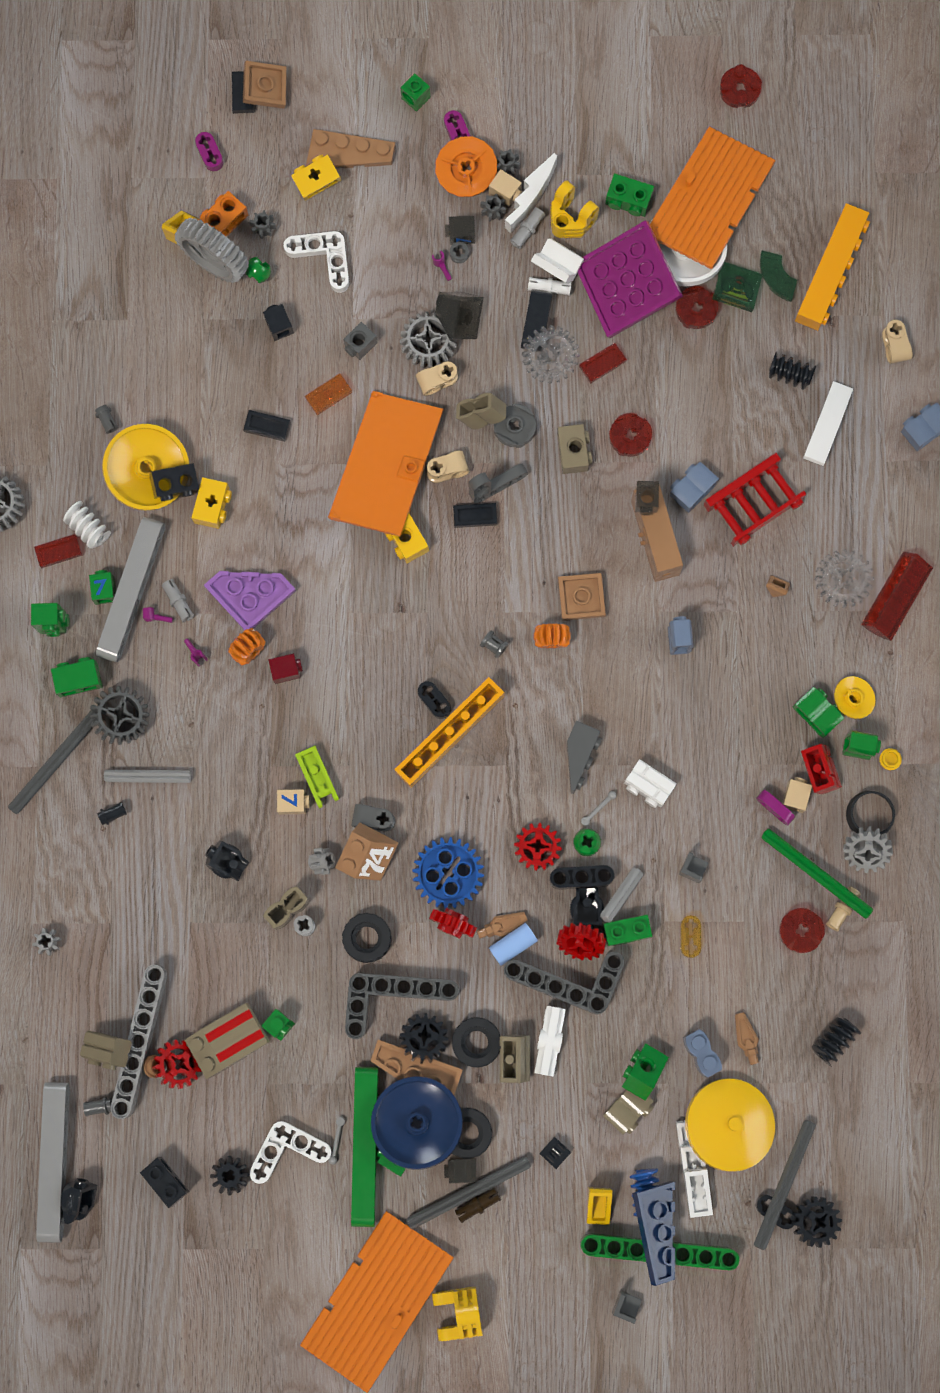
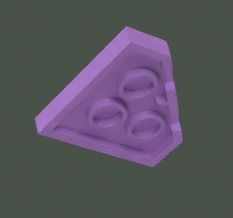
M219 571L204 584V587L244 630L254 629L296 591L281 573L261 574L259 572L236 573Z

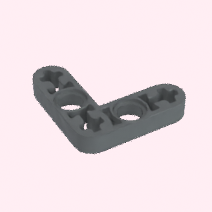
M518 464L489 480L485 472L480 473L468 482L469 495L474 504H478L520 481L528 475V472L523 464Z

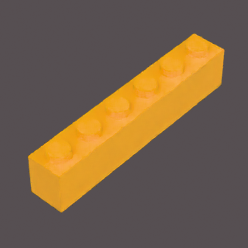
M845 204L795 322L817 331L821 324L826 325L830 313H827V309L829 306H834L838 297L834 293L837 287L842 288L846 276L843 275L844 270H849L854 260L851 254L853 250L858 251L862 242L859 236L861 232L866 233L870 221L867 220L869 212L850 204Z
M488 677L394 769L395 773L412 788L504 698V691Z

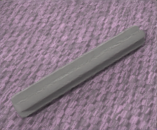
M105 770L104 781L190 783L191 772L189 770Z

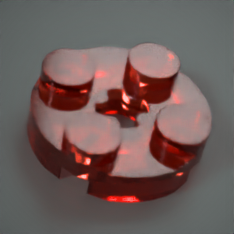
M739 64L726 71L722 76L720 82L721 98L727 105L733 108H738V106L750 107L760 96L762 81L754 70ZM736 84H743L746 90H736Z
M702 286L686 288L682 292L683 297L676 302L675 311L677 318L688 329H702L714 322L719 307L715 294L705 290ZM694 303L703 307L700 309V312L692 310Z
M626 413L617 417L609 431L610 444L620 456L634 457L642 454L649 448L652 439L651 425L645 418L643 419L635 413ZM628 430L636 433L633 440L625 437Z
M807 908L791 910L781 919L779 925V936L782 943L788 950L796 953H808L815 950L825 935L822 919ZM799 924H802L803 928L808 929V932L804 933L805 937H801L800 934L796 933Z

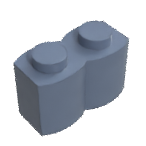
M938 403L932 406L930 404L926 405L920 410L921 415L916 418L911 416L903 423L904 427L901 433L916 451H919L933 439L940 436V405Z
M701 462L696 466L692 464L685 471L686 476L682 480L678 478L670 487L672 489L670 497L688 513L697 506L719 481V478Z
M685 616L675 617L669 623L668 638L671 655L688 654L692 652L694 647L691 620L686 619Z
M699 1029L683 1037L684 1046L688 1053L694 1057L696 1068L702 1076L708 1078L722 1070L721 1061L718 1055L711 1050L710 1041L703 1031Z

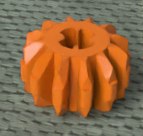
M549 623L538 625L535 628L534 640L537 647L555 649L567 647L570 644L571 632L567 625Z
M253 628L246 629L230 644L228 652L237 663L241 665L249 664L263 650L266 641L258 631H255Z

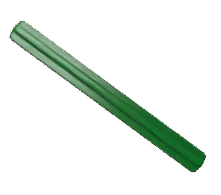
M771 829L765 830L761 837L765 842L863 918L867 919L872 914V907Z

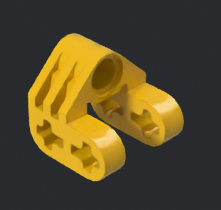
M568 180L559 186L554 200L551 202V230L554 236L558 238H582L596 222L599 207L593 201H588L579 212L578 220L575 222L573 217L565 211L572 203L575 194V186ZM564 223L566 226L560 227L557 224Z
M476 1287L432 1293L433 1306L454 1303L457 1325L437 1328L438 1341L483 1336Z

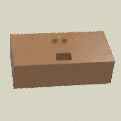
M660 484L635 489L631 503L640 530L638 537H642L640 544L645 547L654 582L680 576L683 563Z

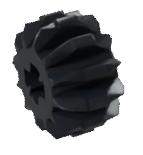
M227 1156V1164L223 1158H220L218 1161L221 1167L218 1165L212 1166V1169L218 1172L217 1174L210 1175V1178H217L218 1180L212 1186L222 1185L219 1189L221 1194L226 1188L228 1195L233 1194V1188L237 1193H240L241 1188L239 1184L242 1186H247L248 1184L242 1177L250 1176L248 1172L242 1173L247 1164L239 1167L238 1165L241 1161L239 1157L233 1163L232 1156ZM233 1170L234 1174L232 1175H235V1179L227 1181L225 1172Z

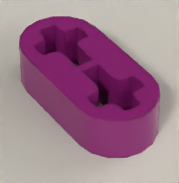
M452 110L445 114L444 126L450 140L458 138V133H460L461 137L470 136L464 119L458 111ZM451 118L457 120L456 128L454 127L453 123L450 122Z
M208 132L199 133L196 136L195 143L205 167L214 172L220 170L223 166V159L213 136ZM206 139L209 145L208 149L202 144V140ZM212 154L217 163L213 164L209 155Z
M763 790L756 797L757 801L783 824L788 826L794 820V814L768 791Z

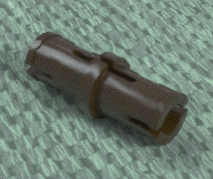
M492 1188L478 1198L476 1196L473 1197L471 1202L456 1209L455 1213L457 1216H460L458 1217L460 1222L464 1223V1221L474 1215L484 1213L486 1208L501 1201L502 1199L497 1194L496 1188Z

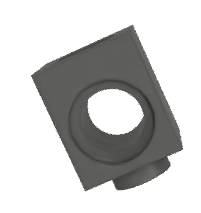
M362 322L343 339L345 351L351 357L356 356L359 360L378 343L377 336ZM358 339L365 341L360 346L354 344Z

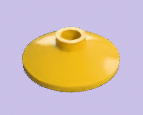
M850 676L842 679L836 685L834 691L835 703L844 715L853 719H862L873 711L875 694L872 687L865 680Z

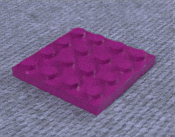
M646 220L582 257L584 261L578 270V274L608 338H612L683 297L652 228Z

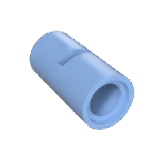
M524 923L488 948L499 965L502 966L538 942L529 926Z

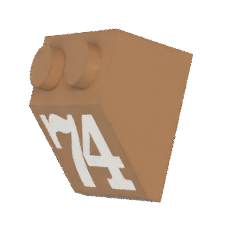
M359 823L351 832L335 868L356 879L381 881L399 843Z

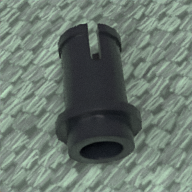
M122 802L106 810L100 809L101 812L97 813L102 825H109V822L127 815Z

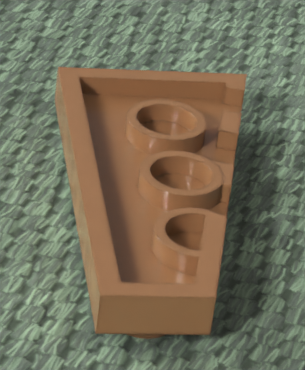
M313 129L306 167L312 164V160L319 155H328L334 167L354 168L353 166L360 165L365 167L392 165L396 145L395 142Z
M381 1040L377 1041L371 1058L372 1063L398 1080L408 1077H427L436 1080L455 1095L463 1069L434 1059L430 1063L427 1058L424 1059L423 1064H420V1058L411 1061L412 1054L404 1055L406 1049Z

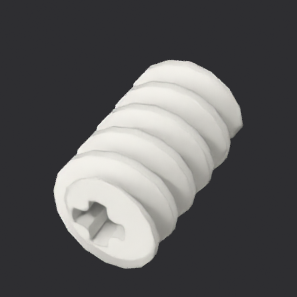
M78 501L69 508L63 521L69 525L71 530L75 531L77 536L81 537L83 542L87 543L88 548H96L109 538L111 531L103 533L106 526L101 525L97 527L100 520L95 519L92 521L94 514L89 513L86 515L88 507L80 509L83 502Z

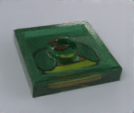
M724 261L718 274L712 299L752 312L763 274Z

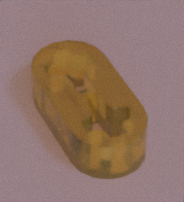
M692 915L686 916L680 924L681 953L690 959L695 958L701 952V922L696 916ZM690 919L693 924H697V928L692 930V935H689V928H685V924ZM689 938H693V946H697V950L693 951L692 955L689 954L688 950H685V946L689 945Z

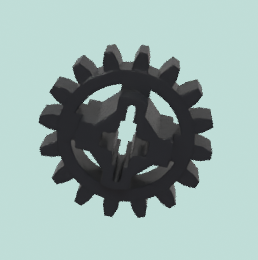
M425 1013L424 1017L420 1019V1016L416 1014L415 1021L409 1018L407 1020L408 1026H402L401 1030L404 1033H400L399 1039L404 1041L400 1043V1048H406L405 1056L412 1054L411 1061L420 1058V1064H423L424 1059L427 1058L432 1063L433 1056L439 1059L441 1056L440 1051L445 1052L446 1046L444 1044L448 1043L449 1038L444 1036L448 1030L441 1029L443 1022L436 1023V1016L428 1019V1015ZM421 1025L419 1029L413 1030L415 1027ZM423 1031H425L426 1042L424 1046L421 1036L423 1035ZM431 1046L435 1047L433 1050L427 1052V1050Z
M811 1196V1202L809 1199L804 1198V1205H796L799 1210L798 1213H792L796 1217V1221L791 1222V1225L797 1226L793 1233L796 1235L801 1234L799 1241H807V1246L813 1247L815 1244L816 1247L822 1248V1242L825 1245H830V1238L837 1239V1236L834 1234L835 1231H841L837 1223L842 1222V1219L836 1218V1215L840 1212L839 1209H832L834 1203H826V1198L820 1197L818 1200L816 1196ZM815 1206L821 1207L820 1209H817L815 1212L810 1210V1208ZM815 1218H818V1219H817V1222L819 1223L818 1226H815V1225H816V1221L814 1220ZM818 1232L823 1234L822 1236L817 1238L812 1237L813 1235H816Z

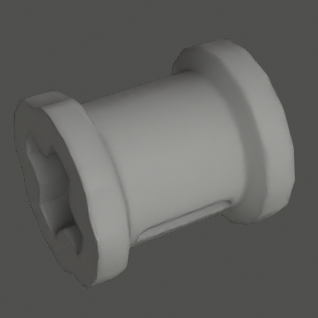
M307 915L298 916L294 921L295 931L301 936H309L315 930V923ZM308 920L307 924L308 926H310V928L308 930L303 929V931H300L302 928L299 925L300 922L302 921L305 923Z

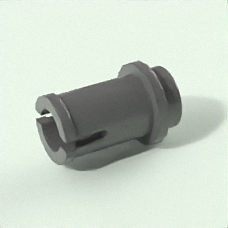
M103 405L95 410V416L100 419L106 434L112 433L119 428L110 413L111 408Z
M103 1097L102 1100L84 1102L83 1110L85 1116L101 1113L108 1115L111 1112L112 1098Z

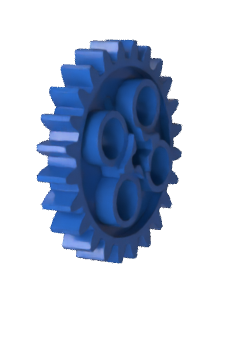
M452 837L449 838L448 843H445L444 839L440 838L439 845L433 840V847L431 849L425 845L426 853H418L422 858L421 861L414 860V863L419 866V868L412 870L413 873L418 874V877L413 878V882H420L416 890L423 889L421 898L428 895L427 903L430 904L435 900L436 908L441 903H444V908H448V905L452 904L453 908L456 909L457 902H460L464 907V899L467 898L469 901H473L470 894L478 895L479 892L475 887L483 885L478 881V878L484 877V874L478 873L479 870L484 868V865H477L481 857H473L476 849L468 851L469 843L462 847L461 839H458L456 844H454ZM444 852L452 856L451 861L447 864L439 861L440 855ZM460 857V861L452 870L454 876L447 877L441 889L437 890L436 887L445 876L443 870H449L455 859ZM467 865L470 868V873L467 876L459 875L457 872L459 866ZM430 871L439 873V879L436 882L427 880V874ZM449 883H454L458 887L457 892L453 895L445 892V887Z

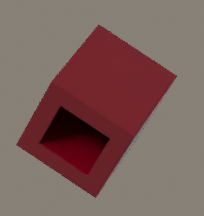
M294 653L268 659L272 679L275 684L300 679L299 672H302L303 668L301 660L296 659Z

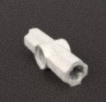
M546 1007L543 1029L540 1030L537 1046L539 1050L534 1073L554 1076L557 1054L560 1053L563 1033L561 1032L566 1009Z

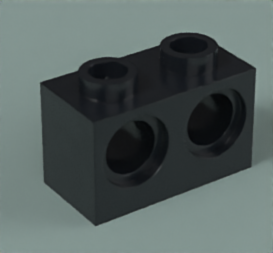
M194 463L151 471L149 473L154 499L160 498L161 502L174 499L173 495L181 494L182 497L195 495L194 491L199 489ZM181 476H187L190 479L188 487L181 485ZM160 480H166L169 483L168 491H163L159 488Z
M162 1156L157 1157L140 1172L168 1208L173 1207L190 1192Z

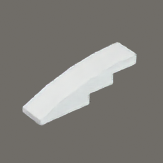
M555 153L524 180L525 191L514 200V208L516 210L505 219V228L510 233L528 216L548 186L557 165V155Z
M833 381L803 457L804 459L824 466L853 388Z
M685 1120L676 1121L690 1218L713 1215L706 1164L694 1153L688 1142Z

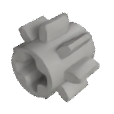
M315 848L314 854L309 855L308 865L310 869L314 870L315 875L330 874V869L335 867L336 859L334 854L329 852V848Z
M42 928V934H34L37 939L32 946L40 948L38 954H43L46 950L47 955L52 956L51 950L60 949L57 946V941L62 939L54 936L56 930L52 929L48 934L46 928ZM46 937L51 939V942L48 943V947L43 945V942L46 941Z

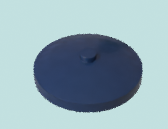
M408 1077L391 1084L379 1096L372 1111L371 1131L375 1144L386 1159L401 1168L423 1170L442 1163L455 1150L462 1134V1113L455 1096L443 1084L427 1077Z

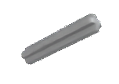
M631 869L600 914L604 922H612L643 877L640 869Z

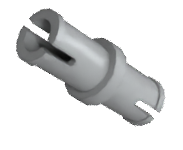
M535 207L529 217L521 222L519 230L510 239L511 244L521 249L529 236L536 232L535 228L546 216L545 213Z
M170 579V582L169 580L165 581L161 586L170 599L171 607L176 609L182 622L191 620L194 617V613H192L186 602V596L181 594L174 579Z

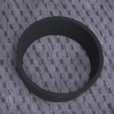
M864 791L855 795L850 800L846 809V820L850 829L859 833V827L853 818V808L856 801L863 795L873 793L883 797L891 807L892 821L885 830L880 832V835L888 833L895 819V809L891 800L886 795L876 791Z

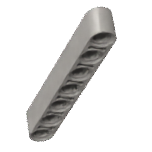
M143 517L140 522L97 646V657L117 663L121 659L165 531V523L146 517Z
M150 965L144 972L127 1039L132 1042L130 1053L127 1054L129 1056L127 1065L120 1067L111 1103V1113L117 1119L128 1118L135 1110L144 1074L143 1064L149 1054L167 981V971L159 965ZM155 969H159L161 972V977L158 981L151 979V973ZM149 991H153L156 998L154 1002L149 1004L146 1002L145 996ZM147 1013L150 1016V1021L147 1025L143 1026L140 1023V1017L142 1014ZM138 1035L144 1038V1045L140 1048L134 1044V1040ZM133 1057L139 1061V1066L136 1070H132L129 1067V1061ZM128 1079L133 1082V1089L129 1093L123 1088L124 1082ZM121 1102L126 1103L128 1107L127 1113L124 1115L118 1112V1105Z
M45 1082L43 1088L37 1242L61 1243L63 1239L64 1216L61 1207V1195L66 1185L69 1083Z

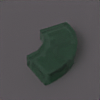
M762 250L759 262L762 278H764L770 287L769 289L774 294L786 301L792 302L797 280L790 277L784 271L782 255Z

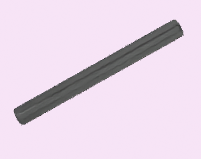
M91 710L8 805V808L13 813L18 814L90 732L93 728L90 724L96 721V719L89 718V714L96 713L95 711Z
M805 1120L801 1126L755 1239L754 1246L761 1250L767 1248L816 1127L811 1121Z
M523 1157L406 1219L410 1229H415L529 1169L531 1165L528 1159Z

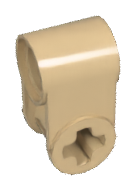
M899 320L890 321L882 332L887 361L889 364L911 360L912 348L904 323Z
M447 361L418 372L416 378L423 395L428 396L455 384L458 380V373L455 364ZM445 371H449V373H451V376L448 377L445 374Z
M454 451L447 455L433 458L427 465V477L433 483L460 478L470 472L463 451ZM437 468V470L440 471V473H436V471L433 469Z

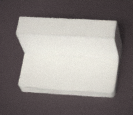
M551 238L547 239L541 253L534 254L531 262L565 283L574 280L584 261L581 256Z

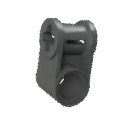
M355 804L351 826L356 827L359 823H362L374 830L389 831L395 826L396 821L394 815L387 809ZM386 815L389 822L386 821L383 825L379 820L380 818L383 819Z

